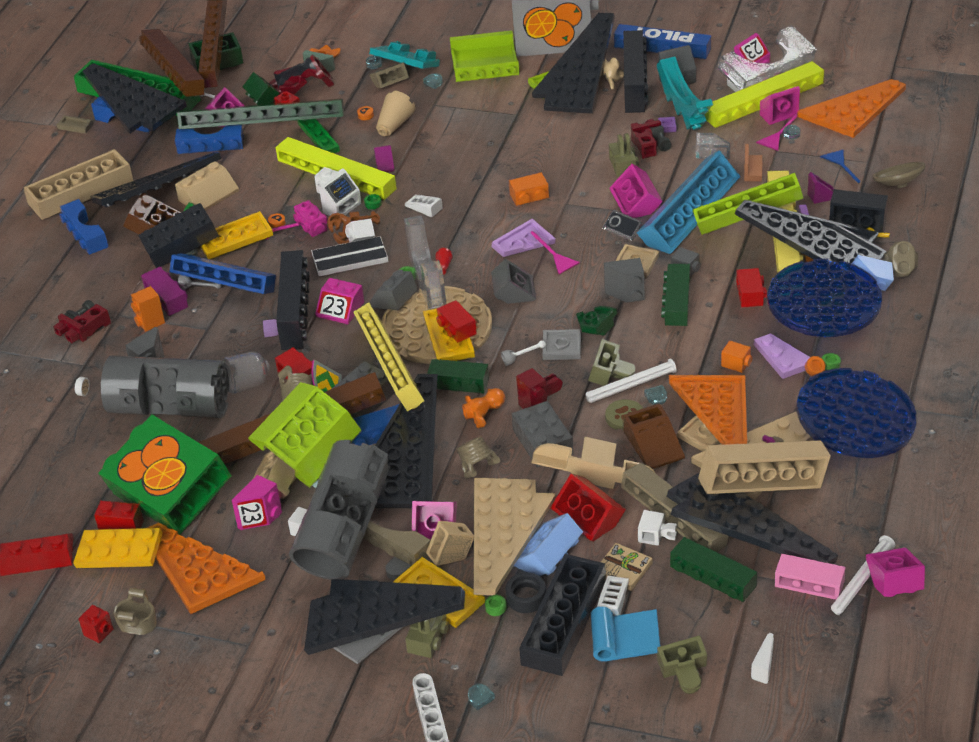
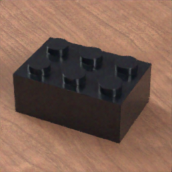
M834 189L830 201L829 220L863 229L872 228L875 232L884 233L888 195Z

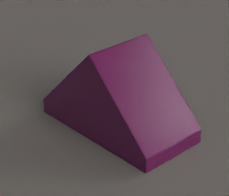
M391 145L375 147L374 157L377 169L384 172L395 171Z
M810 172L808 174L807 194L812 202L816 204L831 200L835 188Z

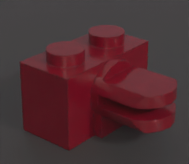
M533 368L517 375L518 405L525 409L546 402L548 396L561 390L562 380L554 373L543 378Z

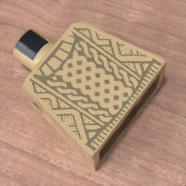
M438 521L426 553L436 566L464 560L469 549L474 547V535L463 523Z

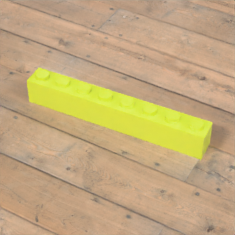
M811 61L712 101L713 106L705 114L706 121L717 128L760 110V101L769 95L797 86L800 87V93L817 87L824 82V69Z
M287 137L275 147L277 159L280 162L315 175L324 167L335 171H340L343 168L361 192L369 195L377 194L383 200L388 198L397 189L395 175Z

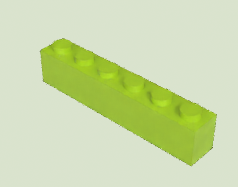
M792 173L695 208L693 213L701 235L742 221V218L735 215V211L744 200L778 208L803 199V194L796 174Z

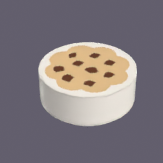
M79 377L76 380L75 393L78 396H86L88 394L90 383L87 377Z

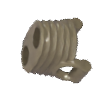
M908 241L895 242L884 253V261L892 262L893 274L895 276L907 277L918 267V253Z
M286 366L278 373L282 401L300 382L313 385L312 374H292L290 366ZM288 376L287 382L285 383L284 378Z
M482 436L476 437L456 448L462 461V469L466 479L477 475L473 464L483 459H486L490 466L500 462V458L489 448Z
M130 588L128 599L122 600L114 607L113 615L122 632L145 635L152 632L156 627L155 608L149 601L147 591L144 589ZM133 597L143 598L144 602L138 603Z

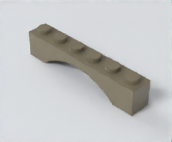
M369 521L363 538L373 546L381 548L390 556H394L411 566L421 557L426 560L429 558L426 551L431 540L416 531L387 529Z

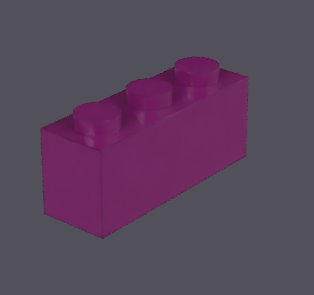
M161 267L141 275L144 289L151 286L159 295L162 309L169 316L188 308V295L186 291L182 290L176 280L173 281L170 274Z

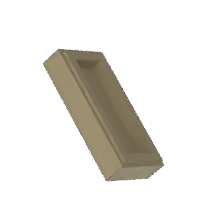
M64 115L56 125L60 130L86 134L94 124L93 120Z

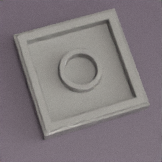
M581 329L543 330V341L546 343L542 352L543 360L581 359Z

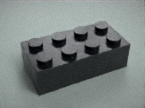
M201 203L193 205L189 209L138 235L156 268L171 262L173 254H186L219 237Z

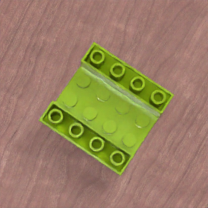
M300 382L248 439L263 451L268 448L295 470L294 476L311 488L320 477L332 445L339 440H351L352 442L361 433V429L349 412L317 386Z

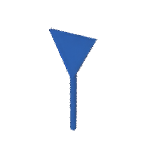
M844 149L820 156L841 165L857 183H860V180L844 164Z

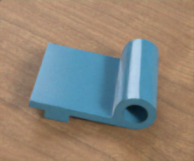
M597 607L592 610L593 656L598 661H612L657 653V647H660L657 609L613 616L611 609L607 607Z

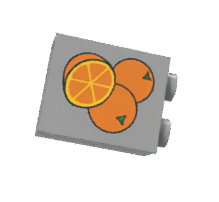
M512 0L516 57L565 53L593 20L590 11L599 9L598 0Z

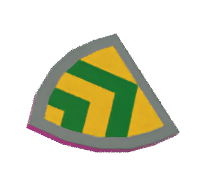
M313 360L312 382L314 386L325 392L341 381V374Z

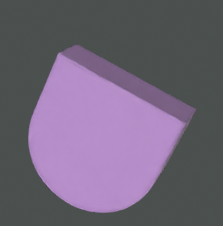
M276 319L263 321L264 337L279 335Z

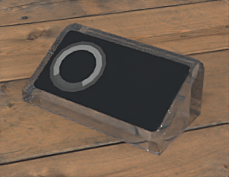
M613 210L603 225V229L632 241L638 236L637 232L642 227V222Z

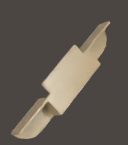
M584 437L581 458L571 456V447L550 443L538 446L532 457L533 464L568 471L585 477L594 485L610 489L614 488L615 482L622 483L624 471L639 464L624 460L622 467L613 466L616 443ZM645 465L655 473V471L651 467Z

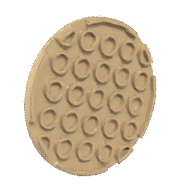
M433 286L419 289V292H415L399 310L387 309L381 322L401 358L416 363L430 364L431 360L436 359L424 321L423 311L436 309L457 300L476 320L477 334L470 337L474 351H476L487 341L492 330V315L489 307L485 305L484 300L474 293H467L464 289L450 286Z

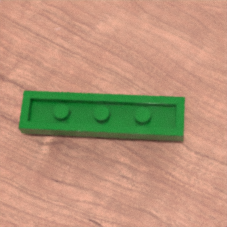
M317 119L297 120L300 128L317 148L331 153L340 152L339 145Z

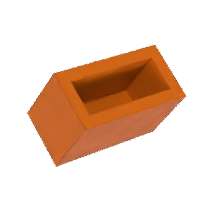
M542 172L509 180L510 195L516 206L549 198L548 183Z
M151 286L131 294L133 301L131 302V307L136 314L134 320L138 327L141 326L147 332L165 323L159 295Z

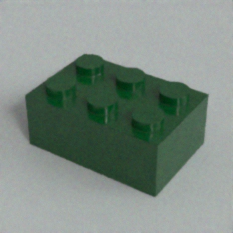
M234 32L223 35L220 70L244 64L241 47ZM202 40L188 43L191 60L198 73Z

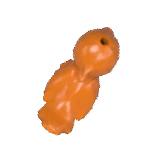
M499 388L488 389L484 397L471 399L470 396L466 395V404L462 405L465 419L473 418L478 429L485 427L486 421L484 417L488 410L498 409L504 404V392Z

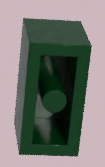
M255 72L250 75L242 86L247 91L245 94L254 99L253 102L257 105L271 104L279 94L273 86Z

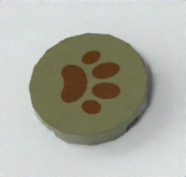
M621 399L614 401L606 408L605 420L611 428L618 430V428L623 429V415L643 409V407L633 400Z

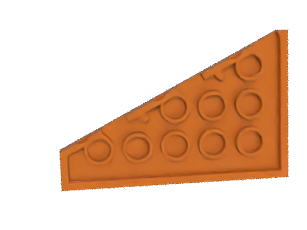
M890 79L797 111L798 118L854 138L906 90V84Z
M669 375L671 387L722 445L747 444L745 375Z
M159 522L147 527L160 528L163 532L155 559L190 614L266 580L262 571L259 573L251 569L248 564L241 563L229 555H221L213 551L212 547L205 546L193 538H185L179 535L176 530L169 529Z

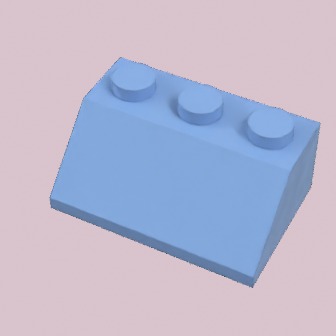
M568 513L544 522L532 536L514 567L539 576L544 574L550 575L556 570L557 567L555 565L562 560L564 554H568L569 548L574 547L579 542L578 538L583 531Z

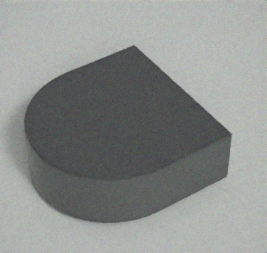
M393 557L385 567L386 575L389 579L395 580L410 568L411 565Z

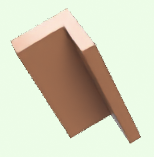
M745 144L744 181H762V155H749V144Z

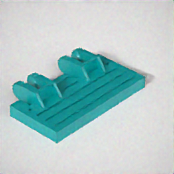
M398 41L391 42L389 46L371 47L369 54L422 69L438 67L440 60L435 59V51H428L423 48L417 49L416 53L409 52V44H401Z

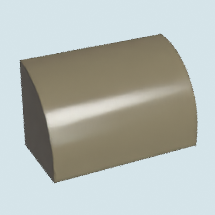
M398 63L369 74L377 88H383L409 78L404 63Z

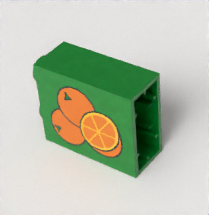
M152 414L143 424L133 429L129 440L117 453L110 455L105 460L103 468L98 473L114 495L127 503L140 504L142 513L157 523L159 522L169 529L176 530L179 535L232 476L217 453Z

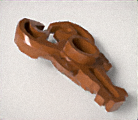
M358 211L350 212V218L341 213H334L329 216L327 222L328 229L332 233L334 232V225L337 231L341 224L344 223L342 232H338V235L334 233L333 237L338 244L349 243V238L345 234L347 224L352 221L371 219L372 223L378 225L380 224V216L375 211L371 212L370 216H360Z

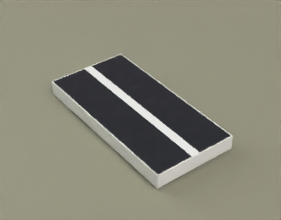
M381 236L311 250L318 276L388 262Z

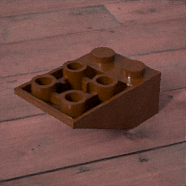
M142 192L129 211L123 227L141 234L145 230H149L181 212Z
M660 403L623 415L624 434L645 465L655 469L685 459L670 419Z

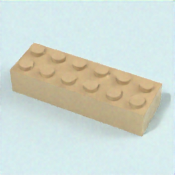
M114 149L23 188L28 205L43 220L61 212L60 206L77 199L83 203L90 200L91 195L133 181L130 164Z
M822 441L707 445L698 479L707 494L821 488L831 455Z

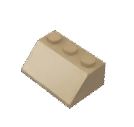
M216 161L175 184L178 201L186 206L189 202L194 205L201 203L205 211L239 191L238 186L227 169Z
M271 451L264 455L253 477L254 479L259 475L277 483L280 499H284L289 494L290 490L288 488L296 479L294 476L295 470Z

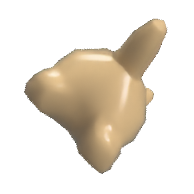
M612 58L609 62L605 59L602 75L609 82L611 89L615 87L614 82L624 77L623 71L618 69L620 63L616 58Z

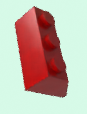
M572 473L550 507L559 516L568 513L583 531L582 534L593 542L616 527L626 510L588 479Z

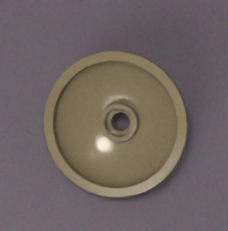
M924 162L899 164L880 170L873 174L872 177L877 183L903 188L908 186L907 183L915 180L924 171L926 166Z

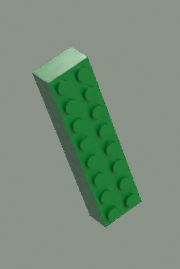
M92 59L74 75L77 92L99 97L83 75V70L94 63L185 100L187 107L181 111H190L200 102V95L185 97L168 77Z

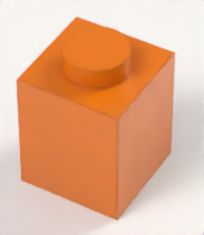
M729 341L721 352L722 367L743 373L745 368L751 365L752 356L751 347Z

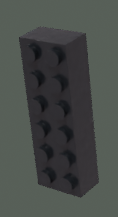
M643 30L623 31L625 113L645 112V106H648L646 36H643Z
M303 250L281 252L276 319L281 350H289L291 348L304 349V341H307V331L305 329H308V321L305 317H308V306L306 305H309L307 293H310V288L307 282H310V272L306 269L308 268L307 257H304Z
M564 554L519 648L521 666L563 676L606 582L605 563Z

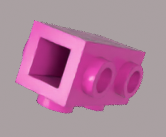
M308 200L294 206V220L296 223H300L305 232L314 237L328 231V219L324 213L322 214L316 205H313Z

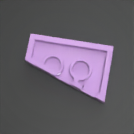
M530 219L494 240L492 248L502 257L543 247L531 234V231H534L547 245L555 244L556 238L535 220Z
M771 333L754 339V346L782 379L806 371L805 363L810 358L806 354Z

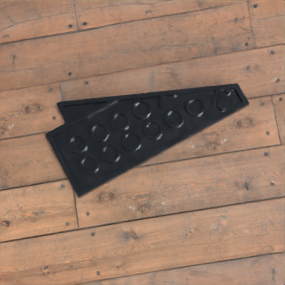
M417 374L414 383L424 402L408 412L403 404L400 403L375 445L388 454L387 464L390 466V469L374 508H412V501H432L437 374Z
M700 472L668 490L667 497L678 504L671 511V515L778 554L792 555L834 564L837 561L838 555L828 547H825L814 540L813 537L782 519L778 514L773 513L761 503L750 498L746 493L707 494L698 479Z

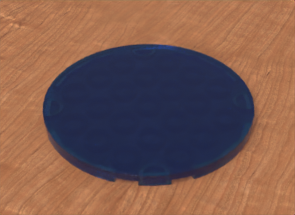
M813 259L811 262L803 263V261L794 263L778 272L770 282L767 302L773 316L780 323L796 332L817 337H838L860 331L876 319L882 306V292L874 277L854 264L845 261L833 262L829 261V259Z
M837 368L820 372L811 377L802 386L797 398V416L804 430L815 441H822L826 448L843 455L857 458L887 456L905 447L915 432L917 413L909 396L894 382L886 381L880 378L879 374L863 370V372L853 371L852 368Z

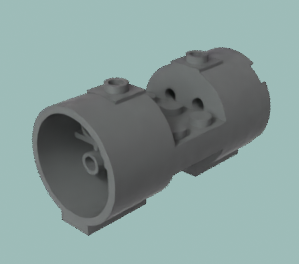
M111 355L107 358L102 371V404L107 413L168 414L184 417L223 418L228 408V402L225 401L227 400L228 392L230 393V385L232 383L230 366L224 364V360Z
M339 440L332 445L309 507L289 551V557L295 565L312 575L324 579H345L349 576L390 466L387 464V453L373 444L367 445L362 443L361 446L351 444V440Z

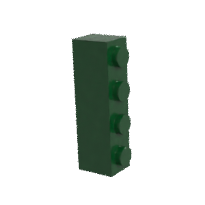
M668 264L667 271H664V282L667 283H663V294L666 295H662V306L665 307H661V318H665V326H687L690 264Z
M683 537L670 552V567L715 590L727 594L731 598L744 602L757 587V571L686 537Z

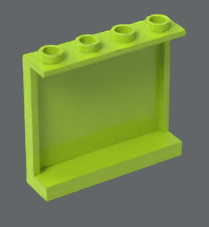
M512 30L450 37L456 82L519 75V61L516 57Z

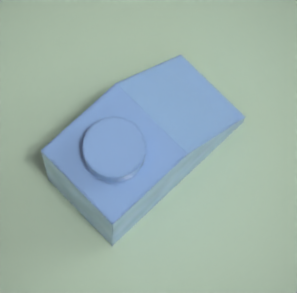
M858 255L850 265V269L870 288L886 291L894 281L892 262Z

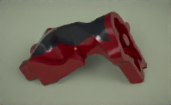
M313 54L303 63L275 71L273 73L275 79L269 82L279 92L278 95L285 91L294 95L308 83L306 78L311 76L322 79L328 87L334 85L333 77L321 64L318 57L316 58Z

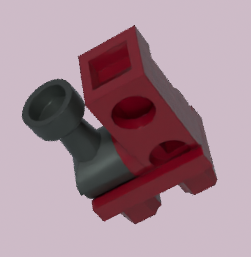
M649 119L643 124L637 122L631 124V140L639 149L642 159L657 156L656 141H658L657 146L661 151H667L671 148L672 143L667 137H664V128L660 120Z
M86 300L78 311L67 310L65 314L61 313L58 315L59 322L53 328L58 336H62L65 333V337L70 343H74L76 340L84 342L87 340V337L94 334L95 330L102 325L105 327L110 325L111 320L107 309L98 304L94 305L90 300Z

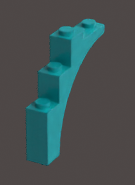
M676 57L660 60L656 66L667 102L673 101L677 116H683L687 130L701 129L706 122L705 114L713 106L712 99L701 101L692 93L683 78Z

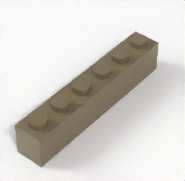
M639 463L623 472L621 488L650 511L664 513L665 522L676 523V531L683 537L715 552L727 546L728 535L672 516V508L678 504L669 499L667 493L673 487L644 464Z

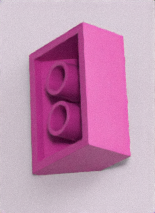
M631 164L609 188L624 217L629 219L651 215L663 202L648 174L634 164Z

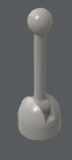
M179 275L178 284L182 290L190 288L191 285L211 286L217 289L222 287V284L193 282L185 275Z

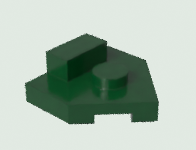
M597 306L594 307V311L583 313V311L578 312L576 316L582 332L605 335L614 326L613 318L618 313L616 308Z

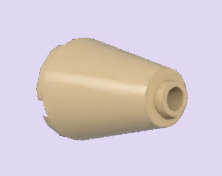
M399 91L387 93L376 125L380 135L390 136L414 114L416 107L414 102L411 103L409 101V96Z

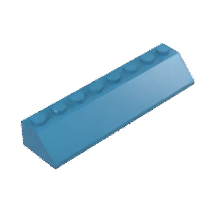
M718 150L708 156L638 230L637 234L648 247L671 254L697 226L693 209L720 200L740 178V175L721 151Z

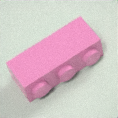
M781 554L775 572V587L835 600L841 594L845 580V567L786 554Z

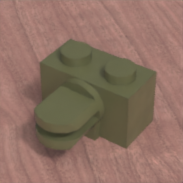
M628 133L624 134V141L622 135L619 134L617 135V142L609 143V159L616 177H620L631 164L639 166V160L635 156L634 147L630 145Z
M602 339L588 381L605 386L610 377L621 380L634 375L635 366L632 363L619 359V344Z
M446 614L410 625V630L405 638L407 653L432 658L435 651H438L441 646L443 634H446L449 628Z
M700 635L657 647V661L663 678L677 675L681 689L685 693L692 694L697 692L701 687V677L698 668L707 665V653Z

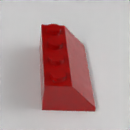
M72 533L0 544V576L72 566L73 563Z

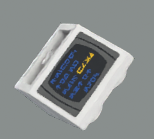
M343 168L319 185L322 210L328 216L334 213L346 215L361 204L360 189Z

